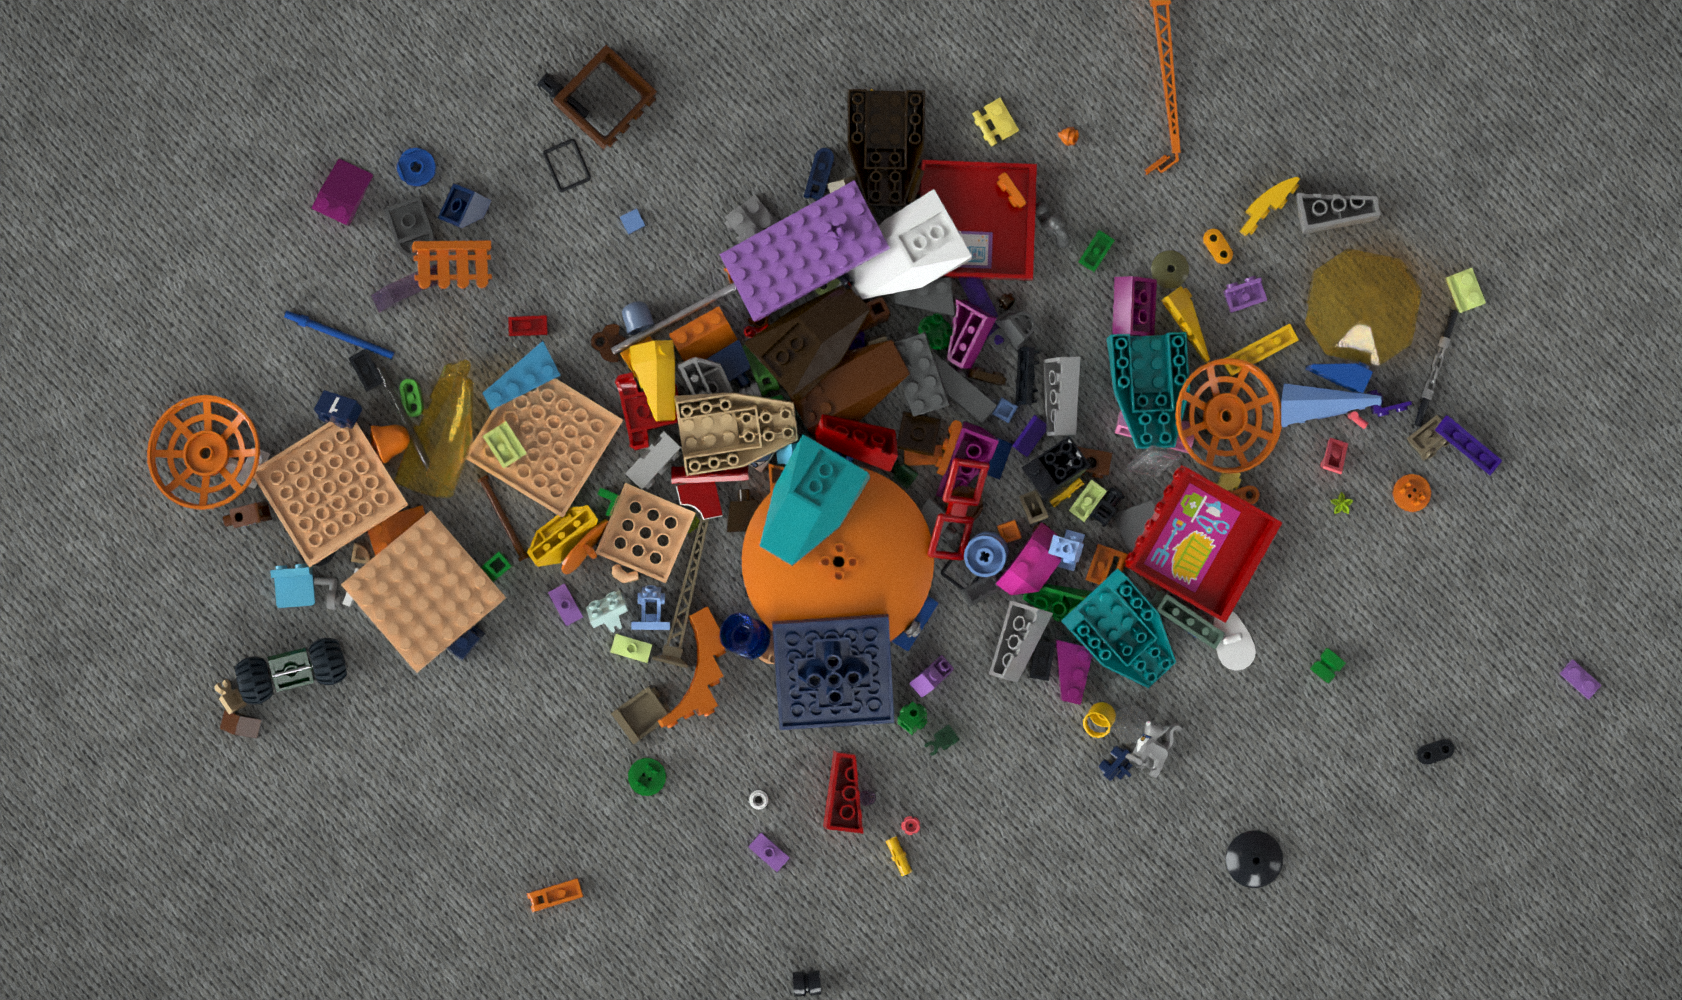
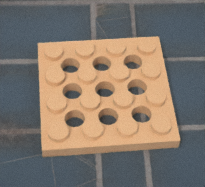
M625 483L596 553L666 583L696 512ZM634 502H638L641 505L640 512L636 514L630 510V506ZM650 510L658 512L659 517L656 521L649 520L648 512ZM669 517H673L676 520V526L672 529L668 528L665 524L666 519ZM625 520L633 522L634 526L631 531L623 529L622 525ZM644 527L651 530V536L647 539L642 538L640 535V531ZM666 535L669 538V543L666 546L659 545V536ZM619 537L624 538L626 541V545L622 549L617 548L615 545V541ZM640 545L643 547L644 552L641 556L633 554L634 546ZM655 552L661 555V561L658 564H654L650 560L651 554Z

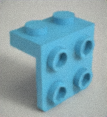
M295 564L293 569H287V565L276 566V570H270L271 578H274L276 606L278 608L312 606L315 604L313 567H307L306 564Z

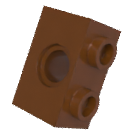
M1078 447L1086 459L1091 457L1095 460V466L1088 468L1085 472L1092 473V477L1103 479L1104 475H1109L1112 453Z

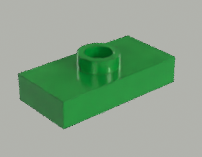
M1098 230L1078 263L1094 273L1115 240Z

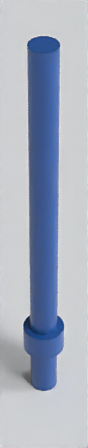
M288 310L285 313L284 318L295 321L302 327L308 326L390 359L394 356L395 352L313 321L306 315L302 314L300 316Z

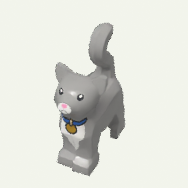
M1156 720L1147 721L1144 734L1137 741L1134 751L1128 753L1125 757L1129 761L1135 762L1136 766L1141 770L1144 768L1150 769L1149 775L1157 778L1167 759L1169 749L1174 742L1173 732L1175 730L1181 732V726L1178 723L1162 726ZM1165 733L1166 742L1161 744L1157 741V738Z

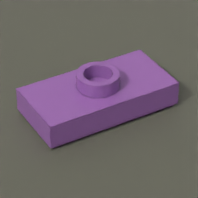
M565 583L548 592L566 626L583 617Z
M762 832L748 846L776 872L790 858Z

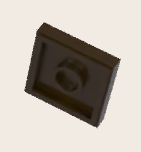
M903 411L897 439V449L933 456L941 419L924 415L913 417L912 413Z

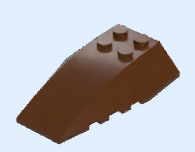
M888 340L847 351L841 363L799 402L790 394L789 397L807 430L816 438L815 430L822 414L859 422L911 373L894 341Z

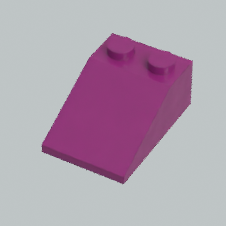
M338 159L320 189L311 209L346 226H350L373 174Z

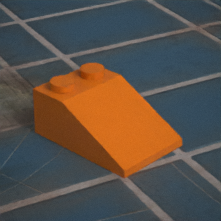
M423 505L397 512L368 530L375 556L426 515Z

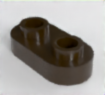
M974 367V369L969 371L968 377L971 379L999 386L1006 385L1007 378L1004 377L1003 373L993 371V374L985 372L986 369L981 367Z

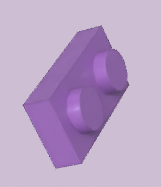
M1571 660L1559 673L1587 699H1590L1601 687V684L1574 660Z

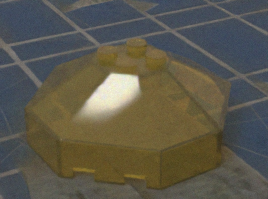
M1347 248L1312 271L1306 302L1308 310L1305 324L1326 355L1343 358L1346 361L1380 366L1412 344L1422 290L1401 259Z

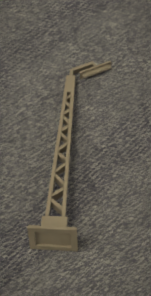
M702 516L667 644L664 645L661 655L652 658L655 661L688 668V665L681 659L683 652L681 648L709 519L703 520ZM698 544L700 548L695 551L696 545ZM699 552L698 559L696 560L694 555ZM693 560L696 566L690 569ZM695 570L694 578L692 580L689 573ZM688 578L692 585L685 589ZM691 589L689 601H687L683 593ZM683 598L687 607L678 613ZM686 611L684 625H682L677 616ZM675 622H677L682 631L672 635ZM681 635L679 648L669 646L671 639Z

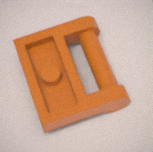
M1097 544L1085 580L1100 585L1107 578L1114 556L1119 557L1115 570L1118 568L1123 572L1126 563L1125 559L1128 554Z

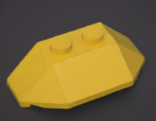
M588 505L569 507L563 518L557 515L536 531L531 546L527 551L528 555L537 567L563 562L577 543L597 525L598 518Z

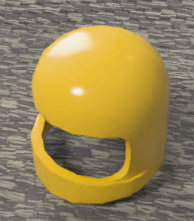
M1097 702L1092 705L1083 720V726L1087 734L1095 738L1106 736L1116 719L1114 708L1105 702ZM1090 716L1093 723L1100 727H1109L1108 730L1102 733L1093 731L1087 724L1088 717Z

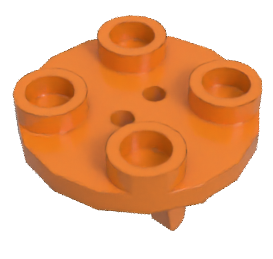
M1408 474L1397 480L1393 487L1392 495L1399 508L1408 512H1416L1422 510L1429 503L1431 488L1425 478L1420 475Z

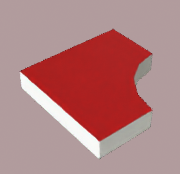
M715 482L687 483L676 486L680 505H688L695 508L701 514L703 520L723 515Z

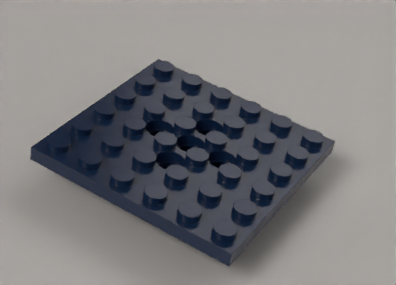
M888 614L772 621L780 730L894 723ZM830 657H837L836 660H829ZM851 673H856V674H857V676H854V677L849 676V675H850ZM833 674L838 675L836 678H831L830 676ZM815 675V676H818L819 678H817V679H811L810 677H812V676ZM833 692L839 693L838 695H831Z

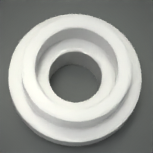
M762 790L752 792L749 797L750 805L755 809L765 808L768 804L767 794ZM757 796L762 797L763 801L761 803H756L755 798Z

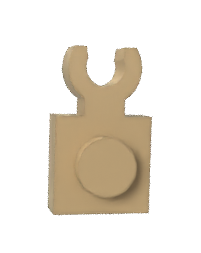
M228 679L223 681L224 687L219 682L214 686L215 690L222 694L219 700L229 714L247 705L237 688L231 689V683Z

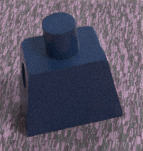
M739 339L708 358L710 361L721 364L729 382L735 379L740 388L750 383L745 372L750 370L751 367Z
M474 625L452 643L447 650L463 661L485 633Z

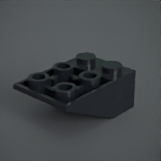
M1068 436L1021 468L1046 504L1064 492L1091 465L1071 437Z

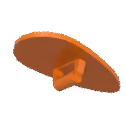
M607 519L597 524L569 552L561 568L564 574L567 575L576 570L587 555L591 559L597 557L593 547L603 535L609 522Z

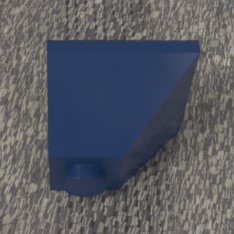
M453 183L438 219L464 228L484 218L492 200Z

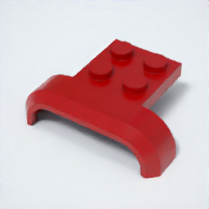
M633 372L618 375L615 384L620 395L629 436V447L634 450L650 447L648 430L678 424L676 405L674 421H656L648 405L645 392H639ZM675 384V396H679L677 385Z

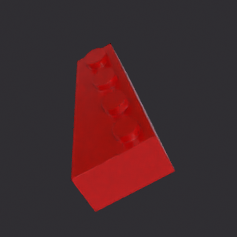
M833 751L823 827L829 830L864 834L856 755L850 752Z

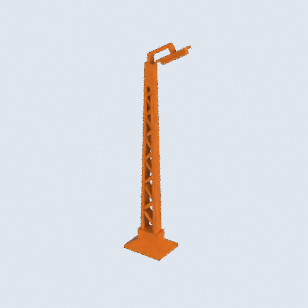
M1150 0V7L1153 8L1172 153H1175V160L1161 170L1158 166L1170 158V156L1164 155L1145 169V175L1155 168L1160 173H1163L1179 161L1178 153L1181 152L1169 13L1171 0ZM1157 6H1165L1166 18L1157 13ZM1158 18L1166 23V25L1161 30L1159 28ZM1166 29L1168 42L1160 36ZM1161 42L1168 47L1164 54L1162 51ZM1168 53H1169V64H1168L1166 61H1164V58L1166 57V55H1167ZM1165 66L1170 69L1167 74H1165ZM1169 76H1171V84L1166 81ZM1167 86L1172 90L1169 94Z

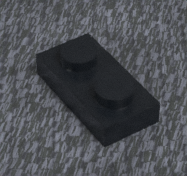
M366 349L348 358L366 392L384 383Z
M1039 640L1034 649L1029 678L1049 681L1055 643Z

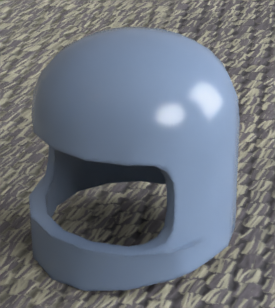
M632 302L623 308L622 317L629 335H636L654 325L649 308L644 302Z

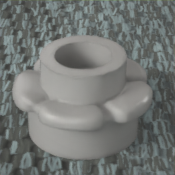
M913 620L904 630L908 638L911 636L916 637L920 633L921 624Z

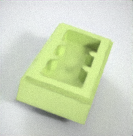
M616 634L611 653L648 663L653 644Z

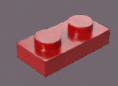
M547 315L508 317L509 336L548 335Z

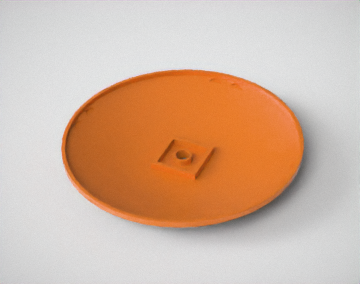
M860 467L869 473L870 480L841 526L793 566L759 546L773 490L764 498L751 518L745 533L742 548V574L748 597L755 611L770 630L773 631L772 621L888 614L890 641H892L913 622L925 603L931 587L934 558L927 555L931 541L928 525L915 502L903 489L881 474ZM836 556L843 557V566H834L833 559Z

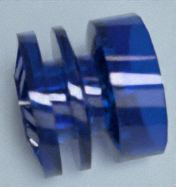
M734 613L723 622L719 637L725 649L750 660L761 657L767 651L771 635L764 623L745 613Z

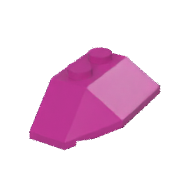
M1041 522L996 582V585L1010 595L1039 592L1061 562V557L1048 554L1053 535L1057 536V534Z

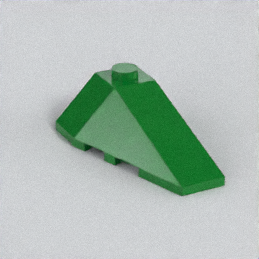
M1045 583L1039 592L1024 594L1023 600L1035 608L1053 613V619L1061 622L1092 592Z

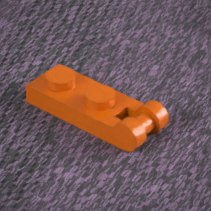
M958 420L953 421L949 426V439L945 438L941 448L944 450V453L938 457L935 464L938 467L936 473L942 476L947 471L962 429V423Z
M578 878L527 893V897L532 903V906H530L532 912L584 896ZM543 895L544 902L539 903L538 896Z

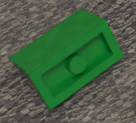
M600 488L597 495L611 500L606 512L607 516H611L620 495Z

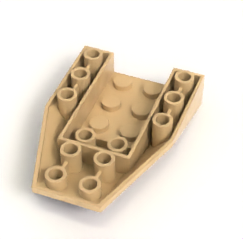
M734 392L674 396L686 476L744 467L798 440L793 402Z

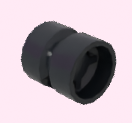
M820 970L809 971L807 974L803 971L793 972L794 997L805 996L806 993H809L810 996L821 995Z

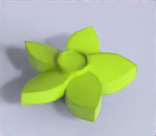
M1343 492L1339 494L1338 499L1330 500L1333 505H1336L1334 514L1341 511L1349 514L1348 505L1353 500L1345 499Z

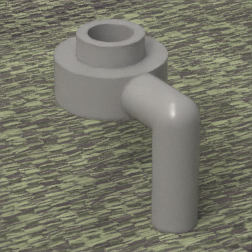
M315 577L314 585H330L327 594V609L336 610L337 606H340L341 595L337 594L338 580L336 578Z

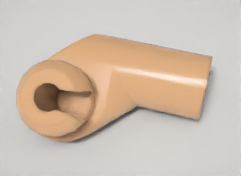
M619 564L612 567L613 577L622 583L639 580L638 571L627 573Z

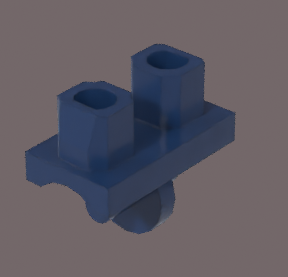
M1115 746L1111 754L1117 760L1113 764H1110L1106 759L1100 763L1099 768L1109 781H1112L1116 775L1120 780L1125 774L1129 778L1132 776L1128 771L1133 765L1125 757L1130 753L1127 749L1124 750L1119 746Z

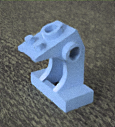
M1066 529L1064 538L1053 535L1048 554L1061 557V562L1057 567L1071 571L1075 570L1076 563L1079 562L1084 546V534Z
M655 585L642 587L641 593H638V604L642 606L641 621H632L631 630H670L671 622H661V605H665V593H661V587ZM646 602H657V614H646Z

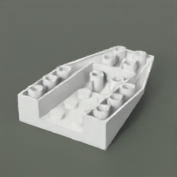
M933 189L879 225L890 249L847 273L855 280L854 286L861 298L866 299L922 288L972 260V255Z

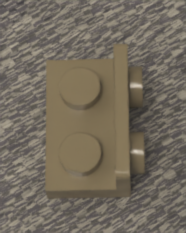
M1438 415L1407 438V441L1420 454L1423 461L1427 458H1432L1441 447H1446L1450 444L1435 431L1442 421Z

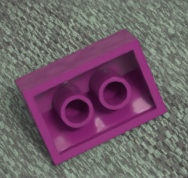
M1134 276L1115 277L1113 334L1155 336L1156 279Z

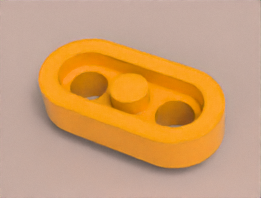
M1217 229L1206 231L1203 236V242L1214 260L1219 264L1229 263L1233 258V251L1222 233ZM1211 235L1216 236L1217 239L1215 242H1212L1210 240ZM1221 251L1227 253L1226 258L1220 256Z

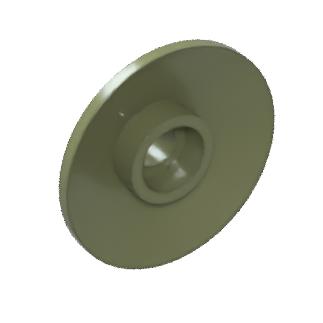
M1167 250L1159 253L1154 258L1151 265V274L1161 287L1176 288L1186 281L1189 274V265L1182 254L1177 251ZM1169 265L1174 267L1173 272H1168L1167 267Z

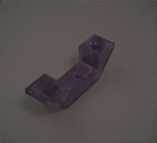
M437 264L430 266V275H437ZM418 271L383 287L371 295L379 313L396 306V303L426 290L420 288L418 281L414 280V276L418 275ZM431 280L428 288L432 289L438 286V280Z

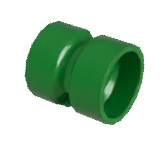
M1326 648L1320 655L1321 661L1314 662L1310 670L1323 681L1330 684L1336 676L1335 671L1339 672L1346 663L1338 655Z

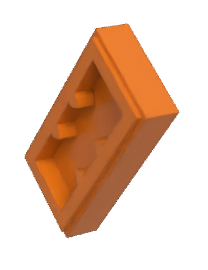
M942 445L935 446L933 456L904 450L905 466L935 465L938 457L943 455Z

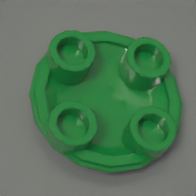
M935 313L924 317L920 321L918 333L926 332L931 348L945 349L949 347L953 328L943 319L941 314Z

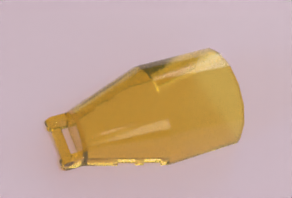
M465 359L456 364L449 363L444 365L441 375L429 397L432 401L427 410L423 408L421 414L424 416L419 426L415 424L412 430L410 443L405 449L394 479L396 484L428 496L450 498L454 495L473 443L474 383L467 377L471 367L468 360Z

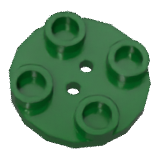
M642 758L631 766L628 772V781L630 787L636 793L642 796H651L663 788L666 782V772L659 761L653 758Z

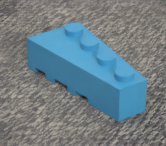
M542 341L482 393L491 410L560 376L544 342Z

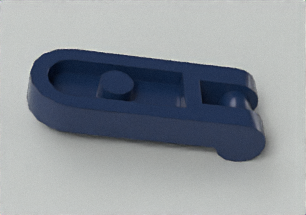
M821 148L816 152L803 198L809 199L810 197L817 201L824 197L834 161V155L830 149ZM812 186H820L819 192L813 191Z

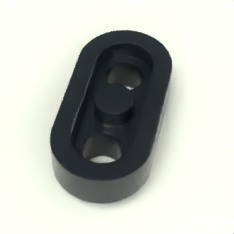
M1447 739L1423 745L1416 752L1417 760L1422 764L1429 765L1447 759L1453 755L1454 745ZM1446 745L1448 751L1444 753L1442 747ZM1425 752L1430 753V757L1427 759L1424 758Z

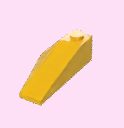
M1180 286L1163 298L1161 302L1181 330L1186 332L1188 340L1203 361L1207 362L1210 358L1193 302L1190 299L1192 295L1186 287L1183 289Z
M655 340L630 346L631 366L639 378L640 387L643 388L647 396V402L655 420L674 421L675 355L673 340Z

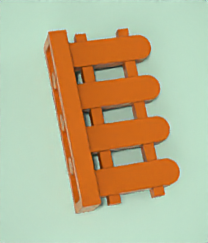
M491 240L414 241L412 253H417V255H414L413 259L418 263V275L414 276V280L418 281L419 287L422 289H427L431 284V280H438V286L442 289H446L450 285V280H457L458 287L462 289L469 285V280H476V285L479 288H485L488 285V280L492 279V274H488L487 260H491V255H487V252L492 248ZM429 252H436V255H429ZM449 252H455L456 255H449ZM468 252H475V255H468ZM475 260L476 274H469L468 261ZM430 261H437V275H430ZM449 261H456V274L450 275Z

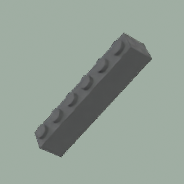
M908 331V333L903 337V339L913 335H917V333L913 332L911 334ZM931 348L947 395L982 424L997 406L994 403L996 400L990 394L984 395L980 392L981 387L974 381L968 382L965 379L966 374L960 369L955 371L950 367L952 363L944 356L940 358L935 354L937 350Z

